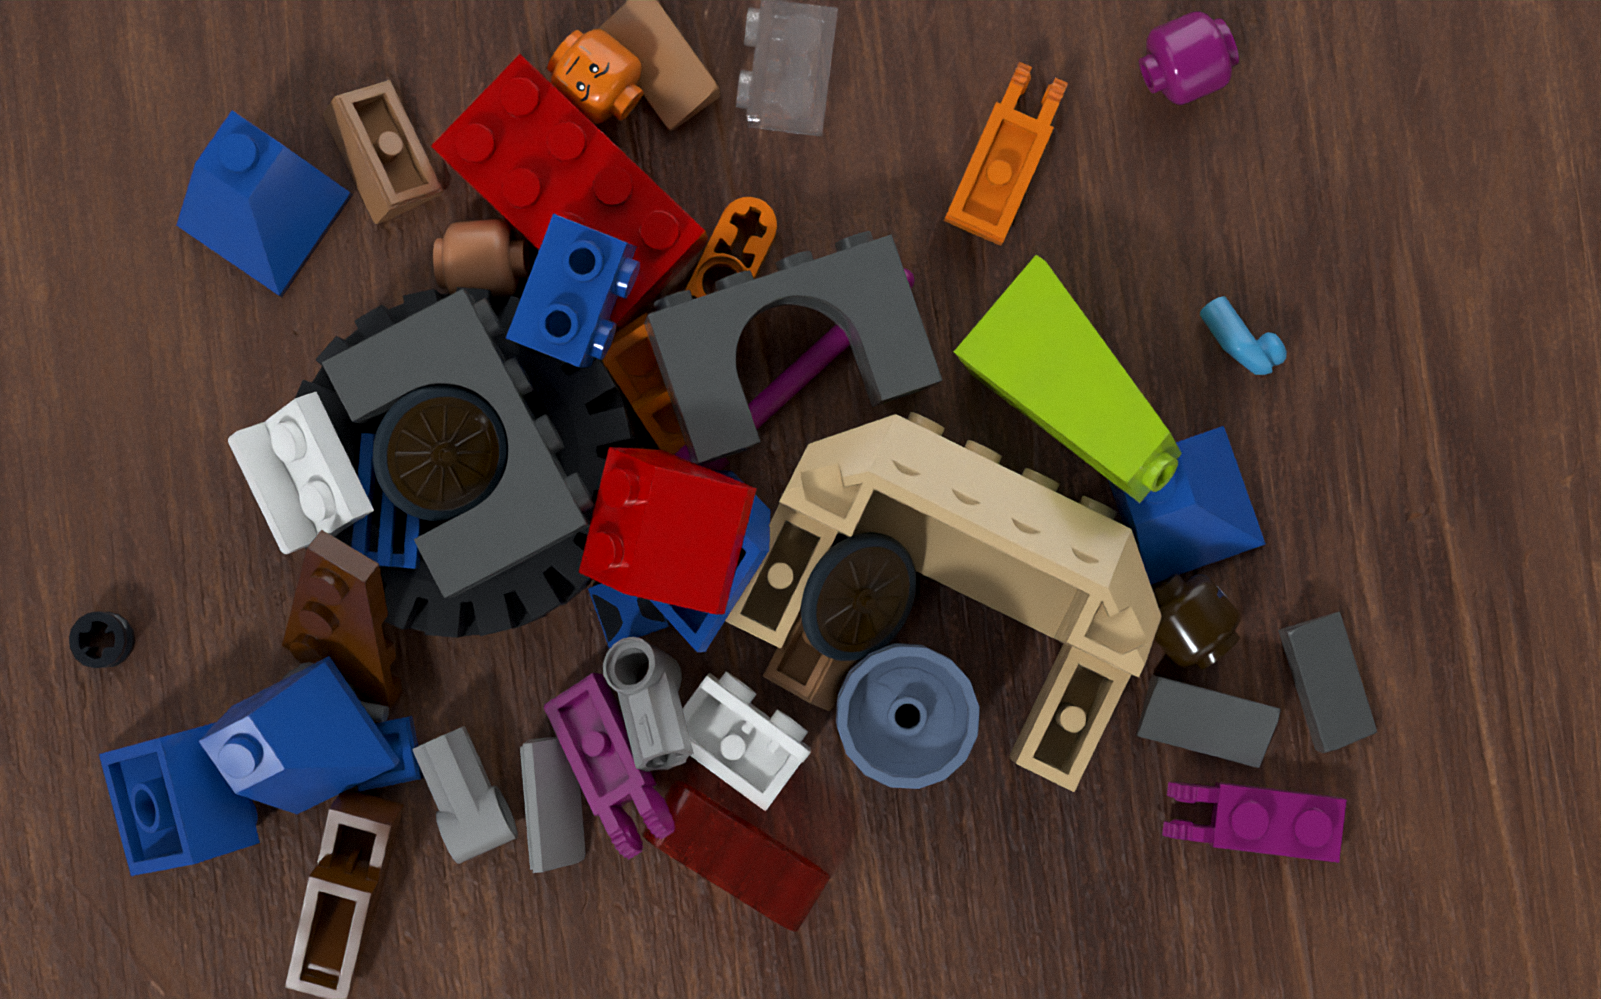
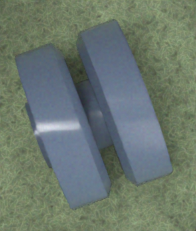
M892 643L869 653L849 669L837 694L836 724L846 754L866 776L892 788L920 789L945 780L967 760L978 737L980 707L970 680L951 659L922 644ZM903 704H913L919 710V720H910L906 728L899 726L895 719L896 710Z

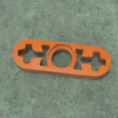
M742 197L734 200L725 208L685 291H691L693 299L706 295L703 290L704 277L709 270L717 266L729 267L736 273L750 270L753 278H757L777 235L776 216L766 202L755 197ZM752 211L760 214L759 226L766 233L762 238L751 236L748 239L742 254L744 257L754 258V261L750 268H746L736 257L729 254L716 253L721 243H724L732 251L739 234L738 228L732 224V221L735 217L746 219Z

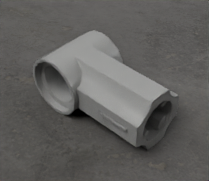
M628 637L619 640L606 653L603 663V675L607 684L618 693L636 769L646 772L668 770L686 763V759L694 754L678 694L682 675L677 660L641 638ZM649 661V669L646 676L637 683L638 671Z
M465 726L412 749L439 811H436V821L442 839L456 863L461 864L518 838V831L511 810L499 788L495 785L491 786L481 759Z

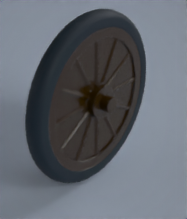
M452 384L424 386L409 392L399 399L383 417L373 444L374 471L385 495L405 513L430 521L451 520L482 503L498 486L508 461L507 433L497 411L484 397L475 391Z
M875 532L861 533L840 541L819 560L807 580L801 602V619L804 632L809 642L817 651L834 660H858L865 658L871 652L883 648L897 635L910 614L916 594V571L912 558L905 547L896 539L885 534Z

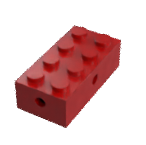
M521 54L502 71L431 145L435 152L538 251L553 214L637 246L632 258L640 262L635 284L626 299L620 296L617 297L609 318L617 324L619 329L631 323L709 242L706 231Z

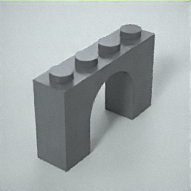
M871 231L858 233L836 242V253L814 260L811 251L800 252L775 263L777 272L754 279L750 270L743 271L716 281L714 284L717 292L693 299L691 291L687 290L666 296L654 302L657 312L648 314L644 325L693 463L701 466L752 449L760 443L738 378L736 349L745 325L760 313L771 308L786 305L804 306L817 310L833 320L845 332L849 340L872 408L929 389L942 381L892 234L873 240Z
M464 289L322 362L350 419L358 424H369L386 415L388 410L409 392L434 384H452L471 389L484 397L499 414L507 433L508 461L498 486L487 499L476 507L414 539L444 598H454L588 528L591 521L586 511L595 507L579 474L575 472L567 477L555 453L565 449L550 418L547 414L536 418L525 395L533 392L534 388L517 356H514L506 361L495 337L503 334L504 330L488 300L484 298L475 302L473 296Z

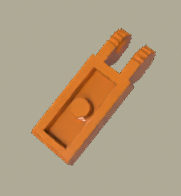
M1020 61L1001 104L995 103L944 219L947 223L1000 246L1005 240L1054 129L1050 124L1068 85L1067 82L1055 77L1053 83L1048 85L1041 100L1042 108L1037 119L1014 110L1019 96L1025 93L1031 79L1030 71L1032 69L1031 66Z

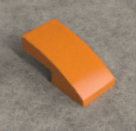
M645 313L615 332L611 346L602 362L659 449L674 455L685 445V441L644 325L648 315Z

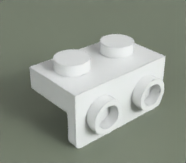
M725 672L720 680L711 673H708L683 707L694 752L690 756L766 811L801 762H804L811 753V747L802 741L808 731L778 709L771 718L751 704L756 693L730 673Z

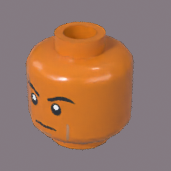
M593 29L585 34L575 30L560 44L547 65V69L552 73L550 83L594 125L608 120L612 115L619 121H622L635 108L644 93L637 86L642 72L641 62L634 54L602 29Z

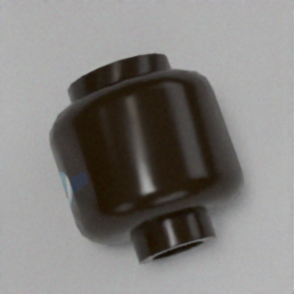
M1175 573L1153 590L1162 616L1154 639L1178 666L1186 667L1196 663L1201 670L1205 669L1219 660L1239 641L1240 636L1235 630L1240 623V614L1237 608L1207 575L1197 574L1184 581L1178 573Z

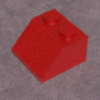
M609 447L579 573L623 594L715 615L725 614L757 488L663 450Z

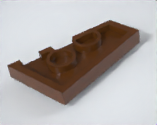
M321 530L307 547L282 646L290 650L294 658L301 664L307 662L316 663L330 656L347 683L353 684L355 690L378 704L388 706L389 710L403 693L401 679L391 675L390 665L396 658L394 642L384 638L382 623L388 616L379 563Z

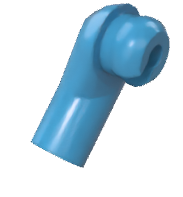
M1225 296L1212 300L1200 311V317L1222 349L1255 375L1270 374L1273 372L1272 367L1280 365L1285 361L1287 351L1280 338L1274 333L1266 332L1256 340Z

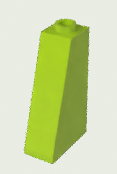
M1035 255L955 349L954 353L973 377L1141 503L1150 491L1157 492L1170 481L1178 467L1177 459L1182 453L1170 431L1050 266L1041 257Z

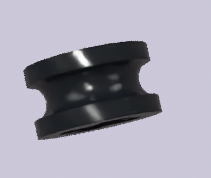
M109 611L91 612L78 618L72 626L69 635L70 650L75 659L84 666L91 668L115 667L123 663L132 653L135 644L134 630L129 621L120 614ZM102 622L109 625L105 633H114L115 644L114 647L104 648L102 657H98L95 653L99 647H90L88 637L90 633L99 632Z

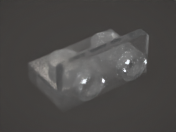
M761 0L760 9L748 8L744 46L755 47L752 71H740L736 108L747 109L749 128L822 137L838 8L779 0Z

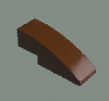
M348 789L340 793L330 806L317 865L308 879L285 984L286 988L325 999L350 998L386 879L403 812V804Z

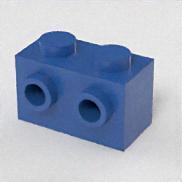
M553 214L506 338L580 368H590L594 357L603 360L611 346L617 324L609 321L617 297L620 296L626 299L629 296L639 272L640 262L632 259L637 246Z

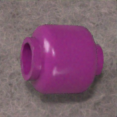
M1200 11L1190 12L1152 29L1146 39L1147 55L1139 58L1140 71L1150 92L1154 94L1162 91L1169 101L1177 105H1185L1224 88L1232 77V67L1239 63L1237 46L1227 24L1221 18L1213 20L1208 14Z

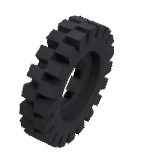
M457 287L456 292L464 289L473 296L475 302L484 298L488 300L504 330L503 334L495 337L506 361L517 356L533 385L534 391L525 395L536 418L547 414L563 442L565 449L555 453L566 476L568 477L577 472L595 504L609 447L637 449L636 437L632 434L629 421L631 415L620 388L615 384L606 366L600 359L594 357L590 368H580L507 339L508 330L520 302L519 298L511 295L509 300L494 302L490 290ZM435 289L404 295V303L391 309L381 304L356 319L354 322L358 329L345 340L335 336L315 359L322 367L312 382L302 380L295 398L317 392L357 476L361 433L376 434L384 416L367 425L352 422L322 362L450 296V293L441 294ZM377 478L375 479L374 511L372 514L369 552L378 551L383 490ZM398 507L396 510L393 554H404L407 513ZM594 507L586 511V514L590 521L592 519ZM423 522L422 535L431 531L434 527ZM353 524L333 537L352 547ZM590 526L454 598L443 597L422 555H420L419 569L379 566L388 610V616L384 622L401 629L412 628L424 631L425 635L459 638L471 635L483 636L515 629L543 618L547 613L560 605H566L589 585L588 581L591 578L580 574L579 569Z

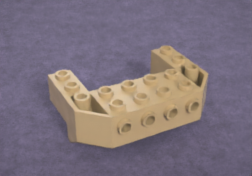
M910 412L907 419L895 414L808 444L769 524V552L725 621L774 646L782 648L801 609L802 596L807 580L819 560L830 550L837 533L847 538L868 532L888 535L905 547L912 558L915 571L1064 643L1014 744L1009 758L1015 764L1075 792L1130 676L1139 677L1145 666L1162 617L1132 530L1114 521L1117 512L1110 507L1085 496H1082L1080 502L1077 503L1056 492L1060 485L1056 481L1028 468L1024 469L1022 475L999 465L1002 456L997 452L971 440H968L965 447H962L942 437L945 430L943 426L914 412Z

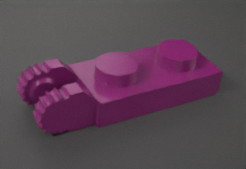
M593 672L544 704L543 708L594 816L600 817L608 836L612 839L611 842L614 844L615 849L619 851V854H622L624 858L627 857L629 860L641 853L644 848L642 845L643 841L640 838L641 835L637 832L638 829L633 819L622 808L632 800L640 816L643 817V822L646 824L647 829L656 838L659 837L661 840L675 831V822L672 819L673 816L669 813L665 799L653 788L657 784L651 771L646 772L635 767L623 713L603 674Z
M1168 782L1167 796L1174 798L1176 801L1186 803H1213L1211 825L1195 824L1192 821L1182 819L1164 821L1162 836L1209 843L1210 846L1215 848L1336 863L1340 861L1347 801L1342 797L1216 782L1215 786Z

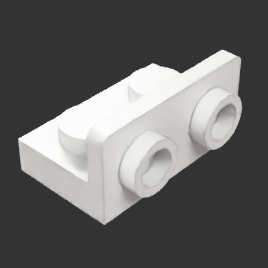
M317 392L295 398L265 422L238 430L228 438V443L282 553L290 554L308 547L321 530L335 536L374 511Z

